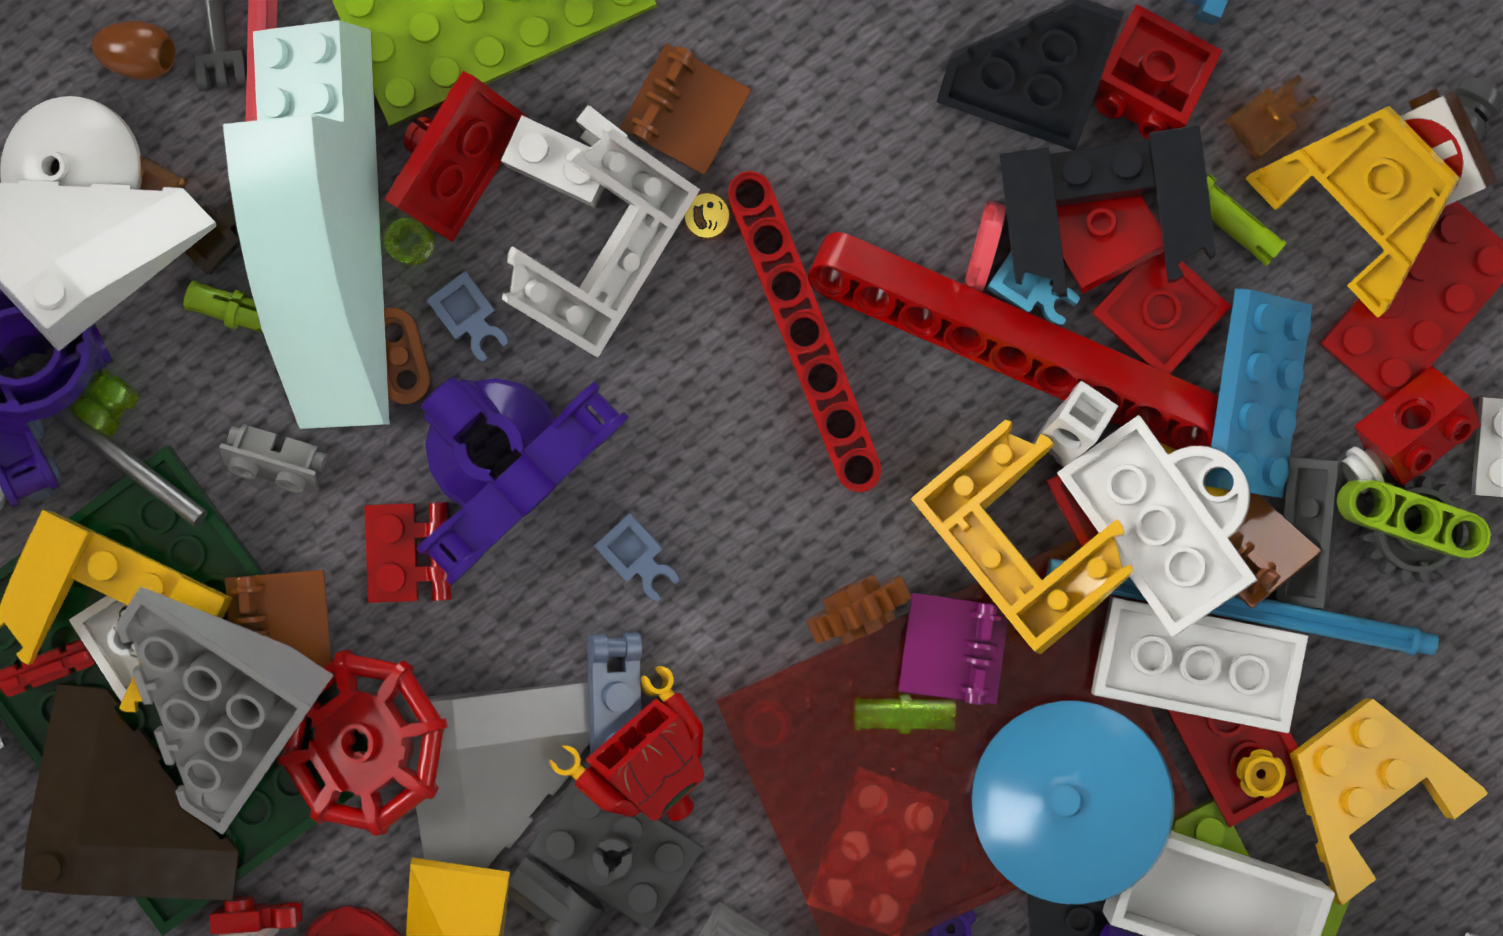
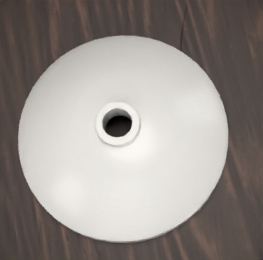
M65 96L53 98L36 105L15 124L3 148L0 177L1 183L18 184L19 180L53 181L59 182L60 186L90 187L91 183L131 185L132 189L140 190L142 159L134 134L116 112L94 100ZM55 159H58L60 169L53 175L51 164Z

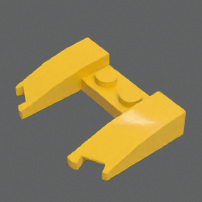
M1005 419L915 494L911 500L1034 652L1042 654L1105 600L1134 573L1132 565L1122 567L1116 538L1124 536L1125 531L1123 525L1116 519L1043 580L1039 577L985 509L1017 482L1055 444L1049 437L1042 434L1039 435L1035 444L1011 435L1013 423Z
M42 510L22 551L0 604V628L4 625L9 628L23 647L16 655L23 663L32 665L74 580L126 605H129L140 587H144L223 619L233 598L54 511ZM134 676L119 709L125 712H137L138 701H142Z

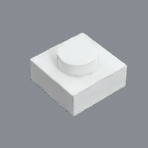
M589 105L576 120L579 127L584 130L580 139L590 147L604 138L602 129L607 126L629 140L627 134Z

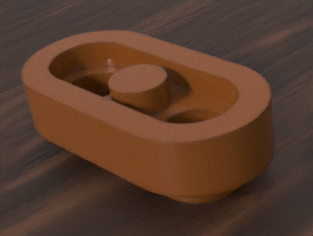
M385 308L388 398L400 404H415L428 395L432 386V374L416 320L408 312L398 308ZM392 324H399L403 330V336L397 342H390L386 337V330ZM405 371H412L416 376V383L414 387L406 390L401 387L399 377Z

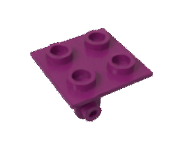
M912 593L898 691L965 700L967 703L985 705V703L997 704L1008 618L996 604Z

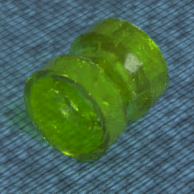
M100 369L92 379V389L87 395L79 396L71 410L96 430L108 436H113L121 426L120 417L125 410L135 407L141 399V395L116 375L105 369Z

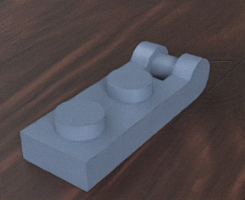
M624 632L621 638H607L606 634H590L588 637L590 755L641 711L640 659L642 656V641L639 632ZM621 657V670L607 671L608 658Z

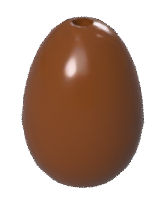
M123 21L113 23L99 30L92 40V51L96 59L112 72L126 78L154 80L169 72L174 63L175 45L171 36L161 27L149 22Z

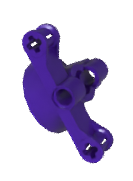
M0 289V371H3L8 366L10 369L14 368L18 360L25 355L32 353L45 355L47 354V349L55 347ZM95 323L60 351L55 348L49 363L35 375L22 379L3 377L0 372V487L12 508L20 505V499L42 489L50 487L52 490L60 487L55 473L45 453L39 446L28 422L52 417L75 402L92 379L93 373L113 362Z
M451 377L437 388L421 405V408L425 411L423 417L430 425L425 443L429 470L442 492L463 508L434 530L417 547V550L421 554L428 553L446 572L448 575L446 581L450 585H453L468 572L494 544L523 517L537 507L562 480L630 418L625 412L619 414L599 393L601 386L596 381L591 383L571 401L558 418L547 400L524 384L498 378L481 381L462 379L458 382L454 377ZM588 406H591L604 420V424L588 409ZM484 416L488 419L486 421L487 424L498 426L505 431L510 440L511 450L518 451L522 455L499 477L494 474L496 471L484 469L475 464L470 456L469 443L464 442L465 434Z

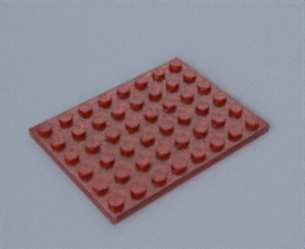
M1069 539L1027 558L1026 561L1043 580L1046 577L1048 563L1051 558L1066 561L1079 550L1075 539ZM978 581L943 596L946 598L995 604ZM1103 601L1042 654L1034 652L1008 620L997 704L985 703V705L967 703L965 700L898 691L909 612L896 617L895 620L883 626L884 628L845 645L841 642L716 699L821 936H915L1018 889L1016 885L1010 882L995 867L982 847L973 819L972 790L980 759L992 739L1011 720L1034 707L1058 701H1081L1101 705L1127 717L1151 738L1167 764L1174 789V817L1194 808L1150 707L1096 696L1091 693L1107 614Z

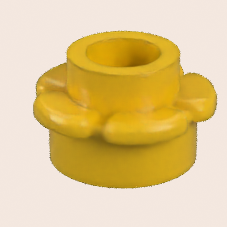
M1258 749L1252 751L1248 758L1244 757L1237 765L1236 775L1241 779L1240 787L1247 795L1268 798L1277 794L1281 789L1286 776V769L1282 760L1274 758L1270 751ZM1260 769L1265 771L1263 778H1258L1256 775Z

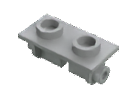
M243 424L241 428L232 426L228 434L227 445L220 444L219 448L224 465L228 466V470L239 477L255 479L259 475L275 480L277 486L289 492L302 493L304 489L318 492L319 486L316 471L322 472L327 461V454L319 452V446L286 437L282 449L278 453L273 451L277 434Z

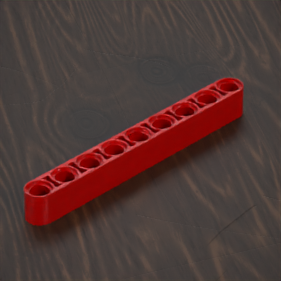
M833 232L826 235L822 240L808 272L809 283L819 294L1064 401L1068 398L1073 388L1082 380L1118 405L1110 421L1124 426L1140 415L1157 440L1162 444L1176 450L1191 446L1211 448L1218 405V396L849 234Z

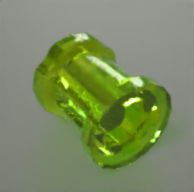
M411 218L395 220L388 226L384 236L385 248L390 256L406 265L416 266L423 264L434 251L435 241L433 234L420 222ZM408 230H411L412 234L421 238L420 244L413 245L412 254H409L406 249L398 245L399 240L407 238Z

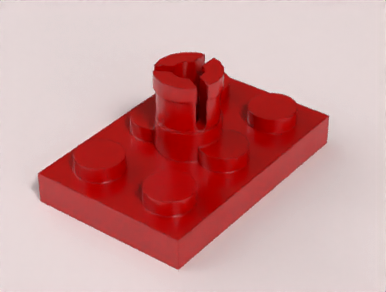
M462 71L434 119L419 117L417 118L418 125L411 122L407 127L403 142L405 149L412 153V155L395 179L384 200L453 242L501 165V159L521 116L529 117L479 79Z

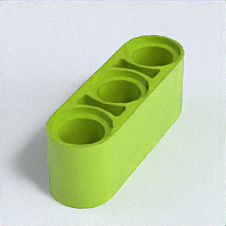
M1361 479L1349 481L1342 486L1337 496V507L1340 514L1351 523L1444 555L1470 559L1482 554L1490 544L1491 533L1489 526L1480 516L1381 481ZM1368 489L1374 495L1375 504L1372 511L1363 516L1357 509L1356 499L1361 491ZM1415 505L1421 511L1422 520L1419 527L1410 532L1405 526L1404 514L1408 508ZM1459 522H1463L1468 528V540L1462 547L1457 548L1452 541V530Z

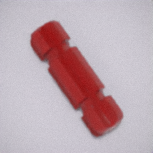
M79 639L66 644V650L62 651L61 647L37 655L32 665L22 662V667H18L16 663L0 669V689L7 696L11 697L27 691V685L31 684L32 688L71 674V668L75 667L76 671L94 665L96 662L83 641Z

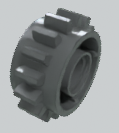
M1419 476L1415 486L1413 480L1404 486L1398 482V488L1447 505L1460 508L1463 504L1462 499H1449L1447 497L1450 487L1446 484H1438L1431 489V477ZM1374 496L1366 498V502L1371 506L1369 513L1374 508ZM1412 505L1407 509L1404 514L1405 524L1413 516L1418 517L1420 521L1422 520L1421 511L1417 506ZM1459 522L1452 530V541L1457 548L1468 540V537L1463 535V526H1465L1463 522ZM1366 528L1365 532L1357 535L1358 540L1368 541L1371 547L1364 554L1365 558L1369 560L1380 559L1381 562L1377 571L1388 575L1396 568L1395 576L1396 580L1408 582L1413 572L1416 581L1428 582L1429 571L1434 572L1436 575L1444 576L1447 574L1445 564L1449 561L1460 562L1462 559L1461 557L1444 555Z

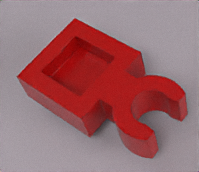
M235 896L233 901L224 900V906H219L209 915L211 934L258 932L263 928L297 927V922L303 921L302 903L300 901L270 905L268 903L254 904V896Z

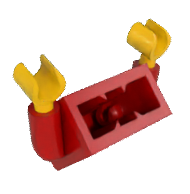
M657 666L654 669L662 678L661 688H654L649 678L643 675L640 677L641 691L650 697L659 696L662 702L655 698L585 760L591 767L585 769L580 764L579 753L568 745H561V747L569 751L573 757V762L569 768L559 769L551 759L548 761L554 772L564 776H572L576 780L574 786L601 810L626 817H634L639 813H643L651 821L659 820L666 813L670 820L680 821L692 813L694 802L688 793L703 781L705 774L699 761L703 755V725L680 692L675 694L671 689L674 683L672 672L666 667Z

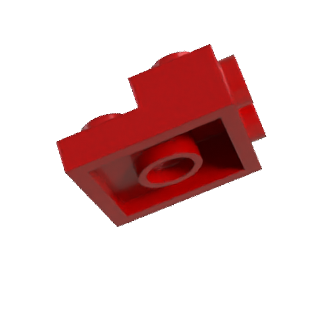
M1136 4L1109 55L1094 98L1095 108L1105 117L1116 119L1123 116L1138 124L1140 134L1148 140L1149 132L1184 128L1223 50Z

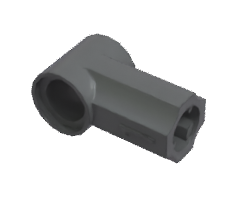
M528 854L510 876L508 896L541 921L542 928L550 936H586L605 910L597 899L594 898L591 902L579 893L582 890L581 887L573 883L566 884Z

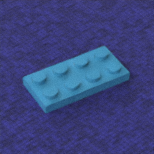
M1235 289L1211 448L1225 453L1237 463L1247 479L1250 493L1283 498L1285 483L1289 475L1288 463L1292 437L1296 428V411L1300 385L1304 377L1303 365L1307 339L1311 330L1313 305L1251 289ZM1216 468L1207 474L1205 486L1232 490L1234 479L1230 471L1224 468Z

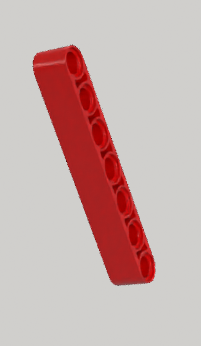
M742 172L735 176L729 185L728 199L730 208L827 454L841 485L850 491H868L880 479L882 471L880 460L785 219L767 178L759 172ZM749 183L759 186L764 192L762 203L756 208H745L740 205L736 199V193L741 186ZM763 229L775 230L782 238V246L774 254H763L754 245L755 236ZM783 274H789L797 278L800 283V293L798 296L788 301L776 297L772 290V283L775 278ZM805 319L815 324L818 329V338L814 344L803 347L793 342L790 329L796 321ZM816 365H827L833 369L836 375L835 386L829 392H817L809 384V372ZM835 410L846 411L853 418V431L845 438H835L827 430V418ZM853 456H864L871 463V476L864 483L854 484L845 476V464Z

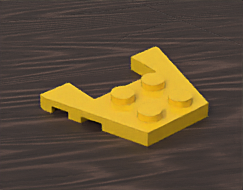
M1390 106L1260 168L1245 178L1272 208L1277 210L1314 176L1369 233L1384 251L1347 286L1377 318L1389 309L1460 180L1456 173Z
M1364 698L1290 753L1306 814L1311 816L1318 842L1315 846L1319 860L1325 864L1330 881L1328 887L1335 892L1333 902L1344 905L1376 880L1349 836L1395 800L1422 781L1445 818L1456 819L1488 794L1484 787L1374 699Z

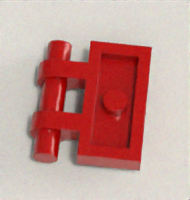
M448 502L429 503V522H416V503L364 505L368 603L418 601L420 581L432 582V601L452 600L451 585L446 581L448 576L446 572L432 558L431 566H418L417 538L428 537L442 523L449 519Z

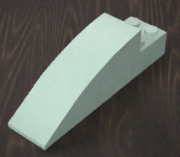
M338 20L253 31L257 121L223 124L236 225L248 281L262 332L299 429L390 424L371 30Z

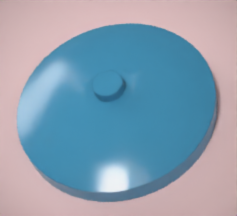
M1058 701L1034 707L1011 720L996 734L987 746L980 759L973 782L972 813L974 824L982 847L991 862L1018 888L1035 897L1055 903L1086 904L1112 898L1133 887L1146 876L1161 857L1170 837L1174 821L1175 800L1172 779L1167 764L1155 743L1137 724L1127 717L1109 708L1089 702Z

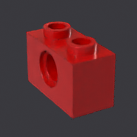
M1431 366L1359 421L1354 427L1364 450H1372L1384 464L1386 472L1404 486L1417 475L1426 472L1435 461L1456 445L1465 442L1474 431L1481 427V423L1471 397Z

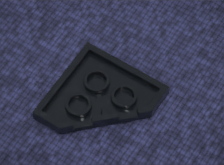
M1067 0L953 52L949 59L936 102L1074 151L1080 141L1124 12L1089 0Z

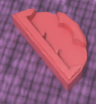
M990 200L985 204L964 285L982 293L993 264L1006 212L1005 204Z

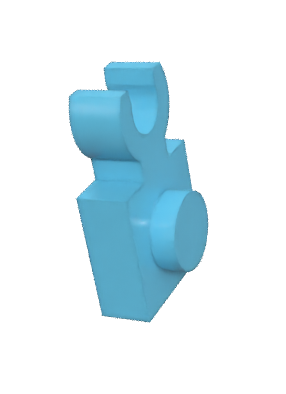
M1012 251L986 288L1008 304L1030 313L1034 305L1041 308L1042 316L1046 321L1060 327L1066 319L1056 313L1054 302L1056 300H1064L1074 307L1080 300L1078 294L1067 288L1068 297L1060 298L1052 295V286L1049 285L1051 280L1027 272L1025 273L1022 285L1015 282Z

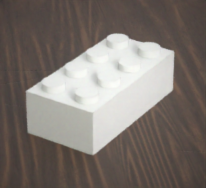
M1171 831L1167 845L1154 867L1133 887L1119 895L1106 899L1102 912L1111 925L1144 936H1321L1335 892L1320 880Z

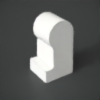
M1081 380L1073 388L1068 398L1048 418L1033 440V444L1036 443L1040 434L1049 437L1055 446L1048 453L1053 455L1056 462L1061 466L1066 467L1097 442L1118 405Z

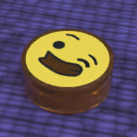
M712 191L698 192L683 217V223L688 233L694 238L701 241H713L722 237L729 229L731 209L728 202L720 194Z

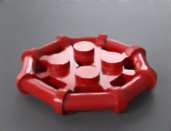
M349 649L338 651L334 656V660L324 667L333 676L321 694L335 683H337L340 694L325 706L316 699L283 747L281 756L277 757L278 766H284L311 809L310 818L318 824L327 821L368 830L373 836L384 835L388 833L389 827L425 799H433L438 792L439 787L436 784L443 732L445 728H448L446 718L440 717L413 675L414 667L405 660L395 663L354 655ZM357 676L382 680L384 682L381 684L379 692L358 690ZM400 692L419 722L408 725L393 700ZM307 717L313 719L312 728L316 727L315 738L309 741L308 748L302 749ZM356 729L360 734L365 733L369 743L367 744L368 750L366 753L364 751L354 752L351 747L356 741L353 734ZM422 736L416 772L407 767V761L411 758L414 751L411 737ZM312 761L326 784L323 789H321L305 762ZM394 780H397L402 786L406 787L404 791L383 805L379 793ZM349 791L354 792V795L361 796L362 808L339 804L338 799L341 792Z

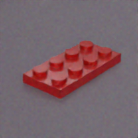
M1458 201L1446 205L1389 309L1377 318L1357 298L1318 345L1384 402L1433 365L1502 285L1503 240Z

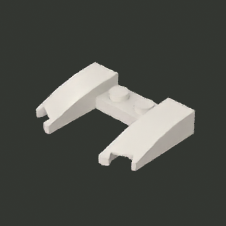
M608 126L602 129L603 139L584 152L579 148H575L565 158L593 180L629 204V207L583 283L578 288L511 246L507 259L508 263L514 265L511 290L509 293H503L502 300L597 358L700 191L692 183Z

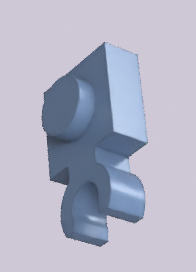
M467 271L426 300L455 340H459L469 333L472 337L471 350L480 361L486 363L490 360L482 348V343L488 336H495L505 348L510 345L507 334L498 327L490 326L486 321L497 311Z
M631 512L594 545L626 582L638 573L643 578L642 587L645 594L656 602L661 598V595L654 589L652 584L653 578L656 575L664 574L674 584L680 581L677 571L672 566L659 564L654 559L663 550V547Z

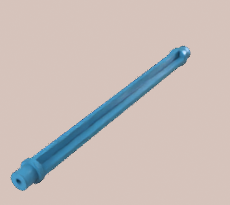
M1051 558L1048 563L1046 577L1065 561ZM1130 577L1111 593L1112 595L1146 601ZM1235 595L1209 613L1403 651L1407 655L1421 653L1433 656L1437 651L1439 643L1437 634L1420 631L1418 626L1412 625L1407 627L1264 599L1251 609Z

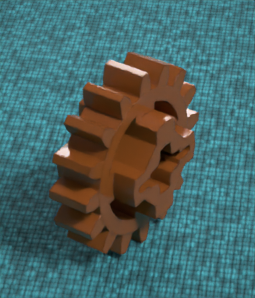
M872 574L848 584L822 599L825 606L824 611L806 620V624L816 644L822 641L826 642L834 637H840L843 645L870 635L884 628L883 626L895 620L896 618L892 611L895 610V607L906 603V600L912 598L901 575L878 583L875 575Z

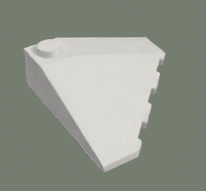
M19 180L18 184L0 183V289L47 340L60 351L217 225L183 188L163 187L162 191L132 189L131 185L91 183L90 187L60 186L59 182Z

